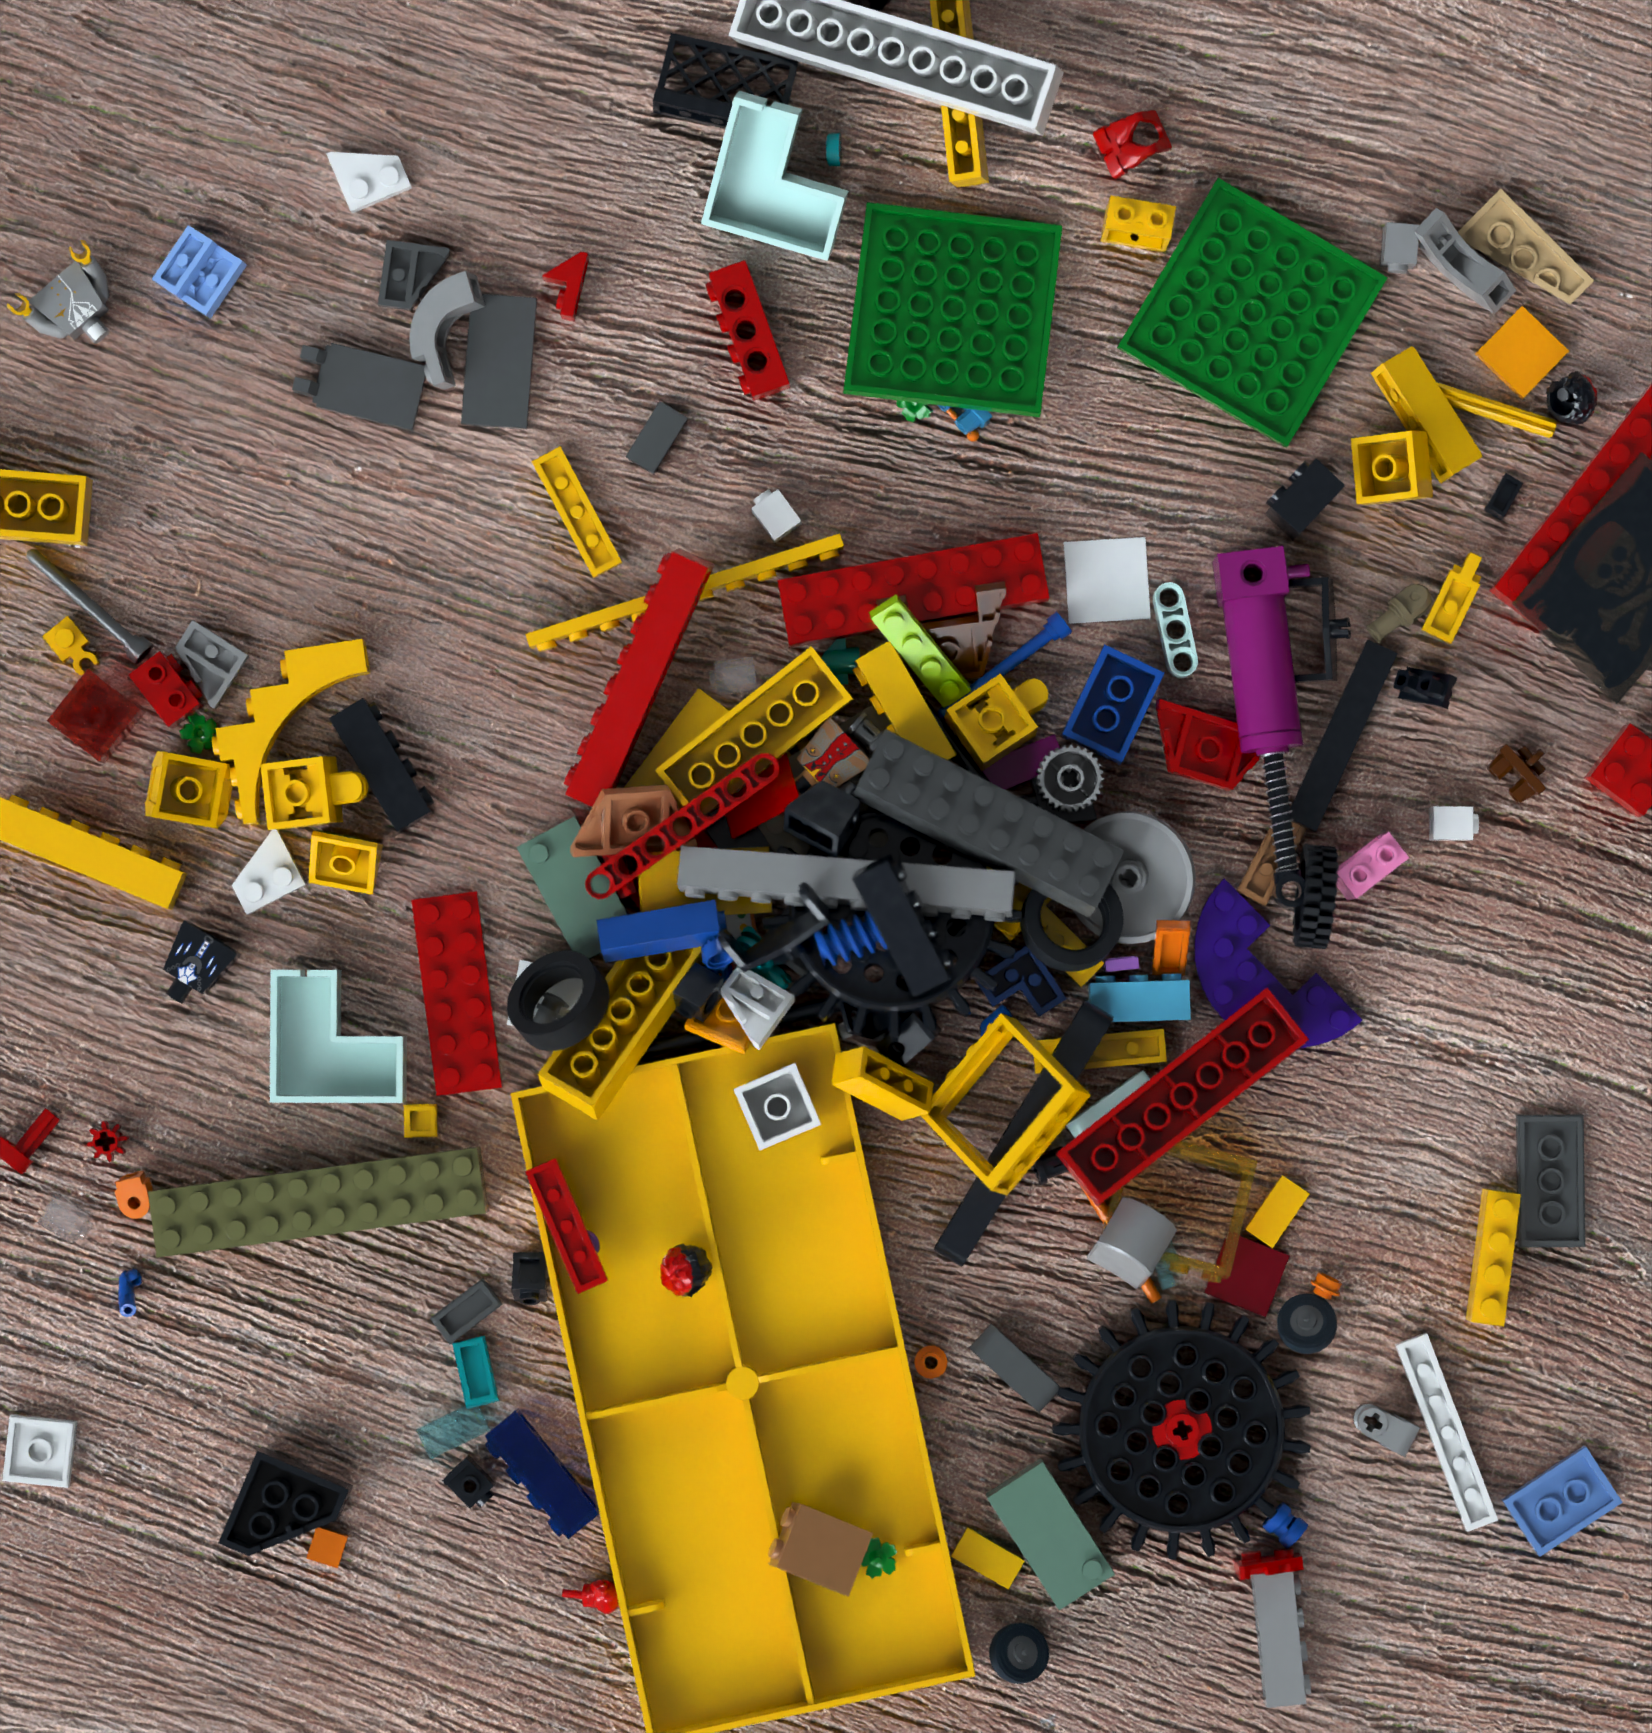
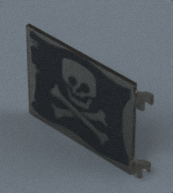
M1642 452L1512 603L1530 623L1616 704L1652 663V456L1649 459Z

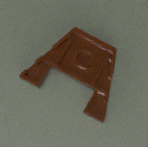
M1004 581L975 585L976 616L920 623L965 679L979 678L984 675L993 642V632L1001 614V603L1006 596ZM906 595L898 596L908 608ZM891 597L876 599L877 607ZM906 663L917 686L924 685L920 678Z

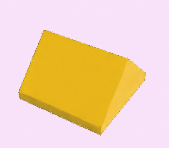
M313 831L311 836L308 883L373 895L383 845Z

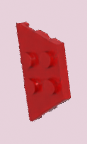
M1156 700L1155 706L1168 772L1230 791L1243 779L1245 773L1252 769L1260 760L1261 756H1257L1256 753H1241L1239 740L1241 738H1239L1236 722L1166 700Z

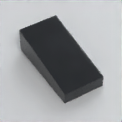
M1505 473L1484 511L1502 520L1522 487L1523 482Z

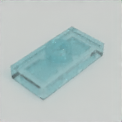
M466 1405L416 1429L430 1460L491 1430L480 1406L467 1409Z

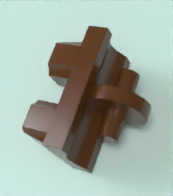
M1508 744L1502 745L1495 751L1497 756L1487 766V770L1498 781L1510 771L1515 774L1519 780L1507 792L1518 804L1532 795H1540L1546 787L1529 768L1531 767L1538 775H1541L1546 769L1538 760L1545 753L1538 749L1532 754L1523 745L1517 751L1525 760L1523 762Z

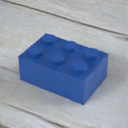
M1104 645L1060 737L1120 765L1154 697L1164 672Z

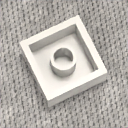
M796 1063L734 1088L759 1150L821 1125Z

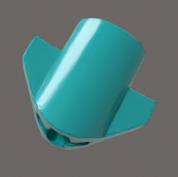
M837 638L823 653L821 659L842 685L849 684L848 674H854L853 669L857 667L854 661L860 658L859 647L846 648L845 638Z

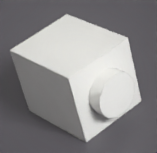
M768 489L753 500L756 505L751 508L752 513L774 543L802 524L800 518L779 489L773 493Z
M1433 806L1429 808V841L1473 840V834H1478L1479 817L1478 814H1473V807Z

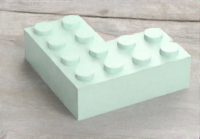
M739 91L733 100L701 224L828 261L832 254L849 191L786 173L803 109L774 101L771 106H767L768 99Z
M271 970L270 1103L406 1102L407 1036H341V970H307V976L309 977H305V970Z

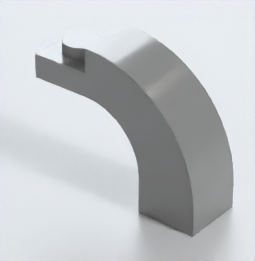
M1435 208L1414 231L1421 242L1418 246L1433 265L1464 294L1491 313L1495 314L1515 293L1516 289L1506 273L1476 253L1459 235L1443 211Z
M467 271L452 275L436 284L421 300L411 323L409 338L411 357L416 361L426 363L424 365V372L427 380L433 386L443 390L456 386L446 352V339L451 326L461 316L486 307L477 276Z

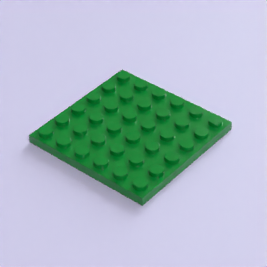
M1217 178L1117 346V349L1287 448L1388 277L1222 179Z
M867 202L843 394L1040 417L1063 225Z

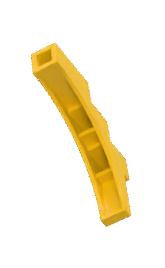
M356 639L284 651L285 659L280 660V668L283 679L288 678L289 683L250 689L251 697L246 698L249 718L254 717L255 722L215 728L217 736L212 737L214 755L220 756V761L225 763L234 761L235 767H230V778L232 786H238L239 799L235 800V811L237 818L243 819V824L253 825L261 823L259 802L262 776L260 764L267 762L275 740L293 715L309 700L333 685L353 677L371 674L365 640Z

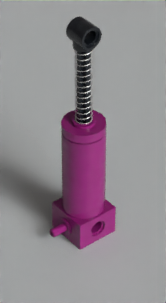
M1284 546L1219 553L1214 558L1212 566L1218 608L1223 607L1239 738H1241L1239 739L1241 753H1256L1257 756H1262L1261 759L1264 760L1262 767L1265 768V774L1263 775L1266 777L1264 784L1267 786V791L1265 793L1268 794L1269 798L1267 800L1270 806L1268 811L1271 813L1269 819L1272 821L1270 828L1273 829L1271 836L1274 837L1272 845L1275 846L1273 854L1276 855L1274 862L1277 863L1276 873H1273L1275 885L1272 895L1274 901L1279 906L1292 909L1304 902L1306 881L1304 880L1303 870L1297 868V864H1299L1296 860L1298 854L1295 852L1297 845L1294 844V838L1296 837L1293 836L1295 828L1292 827L1294 819H1291L1292 810H1290L1289 805L1292 802H1289L1288 797L1290 795L1287 789L1289 784L1286 782L1288 776L1285 774L1287 767L1284 766L1286 759L1283 758V754L1289 752V748L1302 746L1303 737L1302 731H1300L1302 729L1285 597L1289 593V579L1309 577L1310 566L1308 564L1287 566ZM1243 572H1253L1257 576V582H1248L1244 578ZM1290 882L1298 887L1299 895L1296 900H1288L1283 896L1282 887L1285 883Z

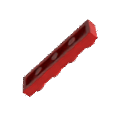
M557 1158L526 1170V1176L577 1294L609 1281Z

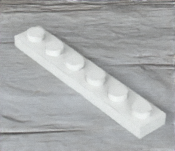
M1423 1333L1395 1344L1465 1530L1469 1532L1498 1521L1428 1334Z

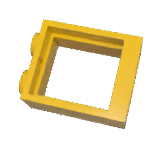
M1110 195L1105 210L1100 242L1165 252L1171 239L1176 206ZM1137 234L1138 240L1133 241L1131 235Z

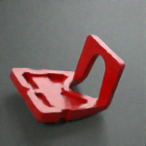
M1155 110L1136 112L1110 123V126H1103L1093 131V137L1100 152L1106 154L1104 161L1114 179L1128 173V169H1134L1153 154L1168 152L1172 149V145ZM1139 122L1153 124L1158 131L1159 140L1151 145H1141L1132 141L1134 131Z

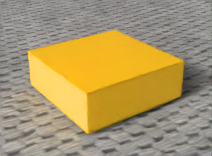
M437 1104L403 1105L404 1138L438 1137Z

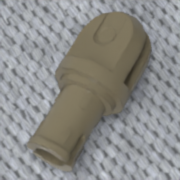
M1411 584L1388 601V610L1366 626L1373 639L1380 643L1400 625L1409 627L1422 617L1432 604L1428 588L1421 584Z

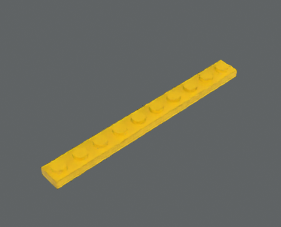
M839 533L711 574L699 601L714 597L713 591L724 587L727 592L746 586L744 581L757 577L758 582L769 580L777 576V570L788 567L789 572L803 569L808 566V560L819 557L820 561L824 562L839 557L838 551L844 549L841 535ZM645 596L527 633L525 635L531 649L538 648V652H543L557 647L556 641L568 637L570 642L587 638L589 636L587 631L600 627L601 632H606L620 627L619 621L630 617L634 622L638 615H641V613L645 614L648 604L643 603Z

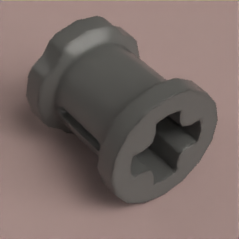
M863 711L845 733L847 736L852 735L866 748V753L870 755L877 747L885 730L881 731L867 719V713Z

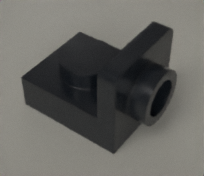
M513 1252L512 1293L514 1301L524 1305H536L539 1302H546L547 1264L544 1252Z

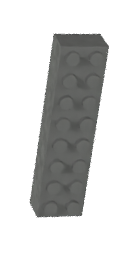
M885 730L852 795L860 802L994 870L1015 872V881L1088 918L1096 910L1124 853V850L888 730Z

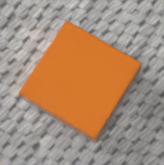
M322 1526L316 1528L306 1558L338 1568L349 1535Z

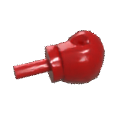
M602 1579L593 1581L591 1584L585 1583L582 1591L563 1589L562 1597L582 1599L583 1607L597 1608L604 1614L614 1612L619 1605L615 1584L609 1580Z

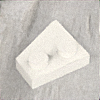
M272 830L234 881L232 887L245 913L249 915L307 884L279 830Z
M738 965L720 989L725 1002L754 1047L758 1050L761 1049L795 1002L793 994L751 970L743 972Z

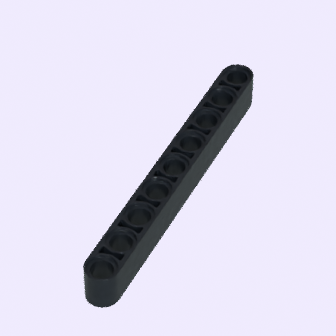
M1085 1000L1051 1055L1077 1080L1114 1017ZM1045 1067L1040 1072L987 1159L994 1168L1061 1089L1062 1085ZM977 1176L933 1250L962 1267L1006 1195L991 1191Z

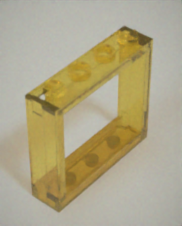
M1181 1141L1164 1155L1240 1174L1241 1179L1220 1266L1169 1252H1164L1159 1262L1170 1265V1271L1188 1275L1189 1270L1202 1273L1201 1278L1204 1280L1220 1283L1221 1278L1228 1279L1231 1274L1258 1161ZM1124 1187L1110 1197L1102 1232L1120 1203Z

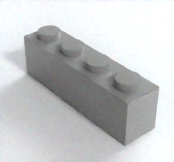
M1293 1572L1266 1576L1265 1573L1251 1575L1263 1703L1266 1708L1306 1704V1695L1311 1694L1309 1674L1303 1675L1302 1661H1308L1306 1642L1300 1641L1299 1628H1304L1302 1608H1297L1296 1595H1301L1299 1575H1293Z

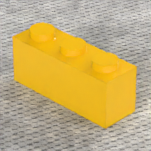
M865 1046L838 1053L835 1057L832 1085L901 1121L930 1113L933 1082Z

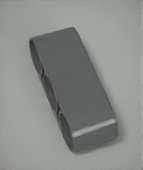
M992 1323L969 1347L1039 1413L1054 1398L1059 1388H1061Z

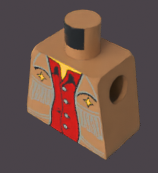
M831 717L824 722L796 758L797 762L805 769L794 779L797 790L802 795L820 781H825L838 788L844 782L864 772L870 761Z

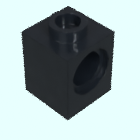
M695 962L673 991L677 1011L688 1019L694 1017L704 1022L722 998L720 989L724 984L723 977Z

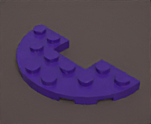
M1223 878L1207 898L1201 910L1194 935V962L1199 983L1207 1000L1219 1016L1225 1021L1264 989L1268 988L1309 1039L1301 1048L1332 1041L1358 1025L1362 1019L1317 973L1313 974L1292 995L1247 949L1270 925Z

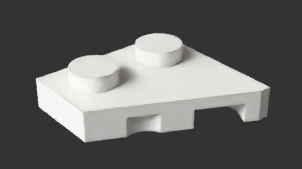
M344 152L326 153L352 214L412 189L399 156Z

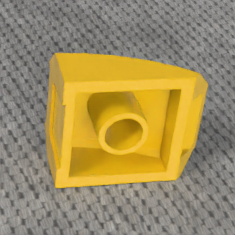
M157 751L152 762L145 801V816L218 829L228 816L233 788L230 778V764Z

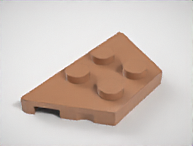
M668 785L602 789L570 847L572 856L585 857L617 854L677 812L679 807ZM680 816L674 821V830L679 835H688L691 832L684 816ZM651 836L647 840L646 847L649 852L663 851L665 843L661 837ZM693 837L681 846L698 847V843Z

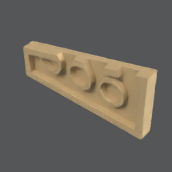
M1501 188L1458 231L1459 235L1470 247L1569 305L1594 282Z

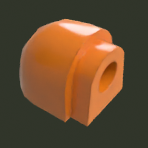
M137 1171L122 1176L115 1182L116 1189L114 1192L118 1206L126 1217L139 1219L150 1210L148 1192L153 1191L151 1179L145 1176L144 1171Z

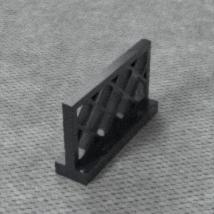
M671 33L658 86L653 98V113L726 129L733 104L728 95L741 87L744 88L746 93L754 95L748 83L760 76L764 77L771 89L762 93L759 97L768 98L775 94L780 103L789 105L798 61ZM675 44L690 47L694 56L680 64L673 54ZM713 52L721 54L727 63L711 71L704 57ZM743 60L753 61L758 70L743 78L735 65ZM671 61L675 66L672 69H670ZM699 61L707 74L691 82L684 69ZM775 67L790 69L788 79L778 85L774 84L767 73ZM731 68L739 82L724 90L716 76ZM678 72L687 84L686 87L679 91L665 89L667 79ZM711 80L719 93L711 98L701 97L696 88ZM785 88L784 96H782L780 90Z

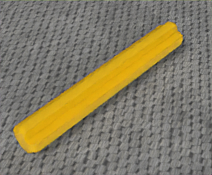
M1437 382L1454 408L1548 438L1552 437L1555 432L1557 421Z

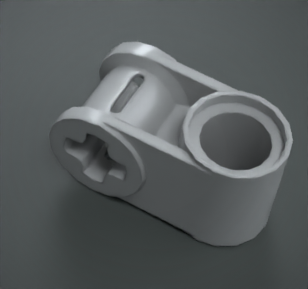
M1372 1404L1359 1406L1353 1416L1354 1424L1358 1430L1379 1442L1380 1445L1403 1457H1406L1420 1430V1427ZM1366 1415L1369 1417L1373 1416L1377 1420L1375 1426L1364 1422Z

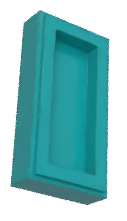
M480 1336L452 1343L466 1408H474L500 1401L486 1337Z

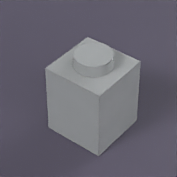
M1387 222L1384 225L1380 267H1388V272L1397 274L1407 273L1408 269L1415 267L1417 264L1419 239L1414 231L1420 225Z

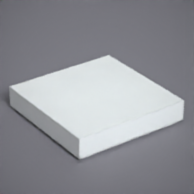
M11 1414L9 1417L2 1481L69 1488L77 1421Z

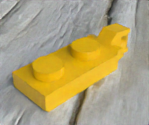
M1470 552L1467 554L1461 567L1456 564L1453 565L1422 625L1421 631L1448 644L1453 642L1480 586L1481 576L1475 574L1482 557Z

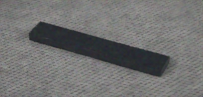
M1370 640L1366 641L1291 804V819H1294L1292 822L1313 832L1317 831L1398 653Z

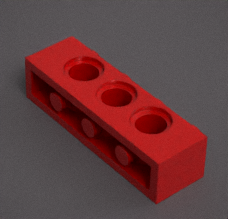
M746 260L708 273L710 282L706 283L705 287L711 303L717 301L721 313L717 314L716 318L721 332H728L732 344L727 345L732 363H740L743 375L738 376L744 395L750 393L752 400L755 401L789 389L790 383ZM734 293L742 295L745 299L744 304L737 309H732L726 304L727 297ZM741 325H752L756 330L755 335L748 340L741 339L737 335V330ZM752 356H763L767 361L766 366L759 371L752 370L748 366V361Z

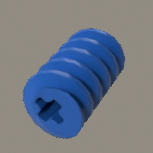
M868 910L865 911L864 922L855 914L852 916V926H849L844 919H840L839 930H836L831 923H828L825 935L821 930L814 933L824 967L825 959H828L833 966H837L839 954L846 962H849L852 950L859 958L863 957L864 946L872 954L876 953V942H879L884 949H888Z

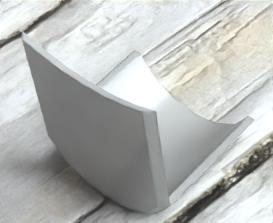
M1123 1197L1098 1241L1087 1254V1259L1112 1272L1135 1289L1141 1288L1152 1275L1177 1232V1228L1155 1209L1142 1202Z

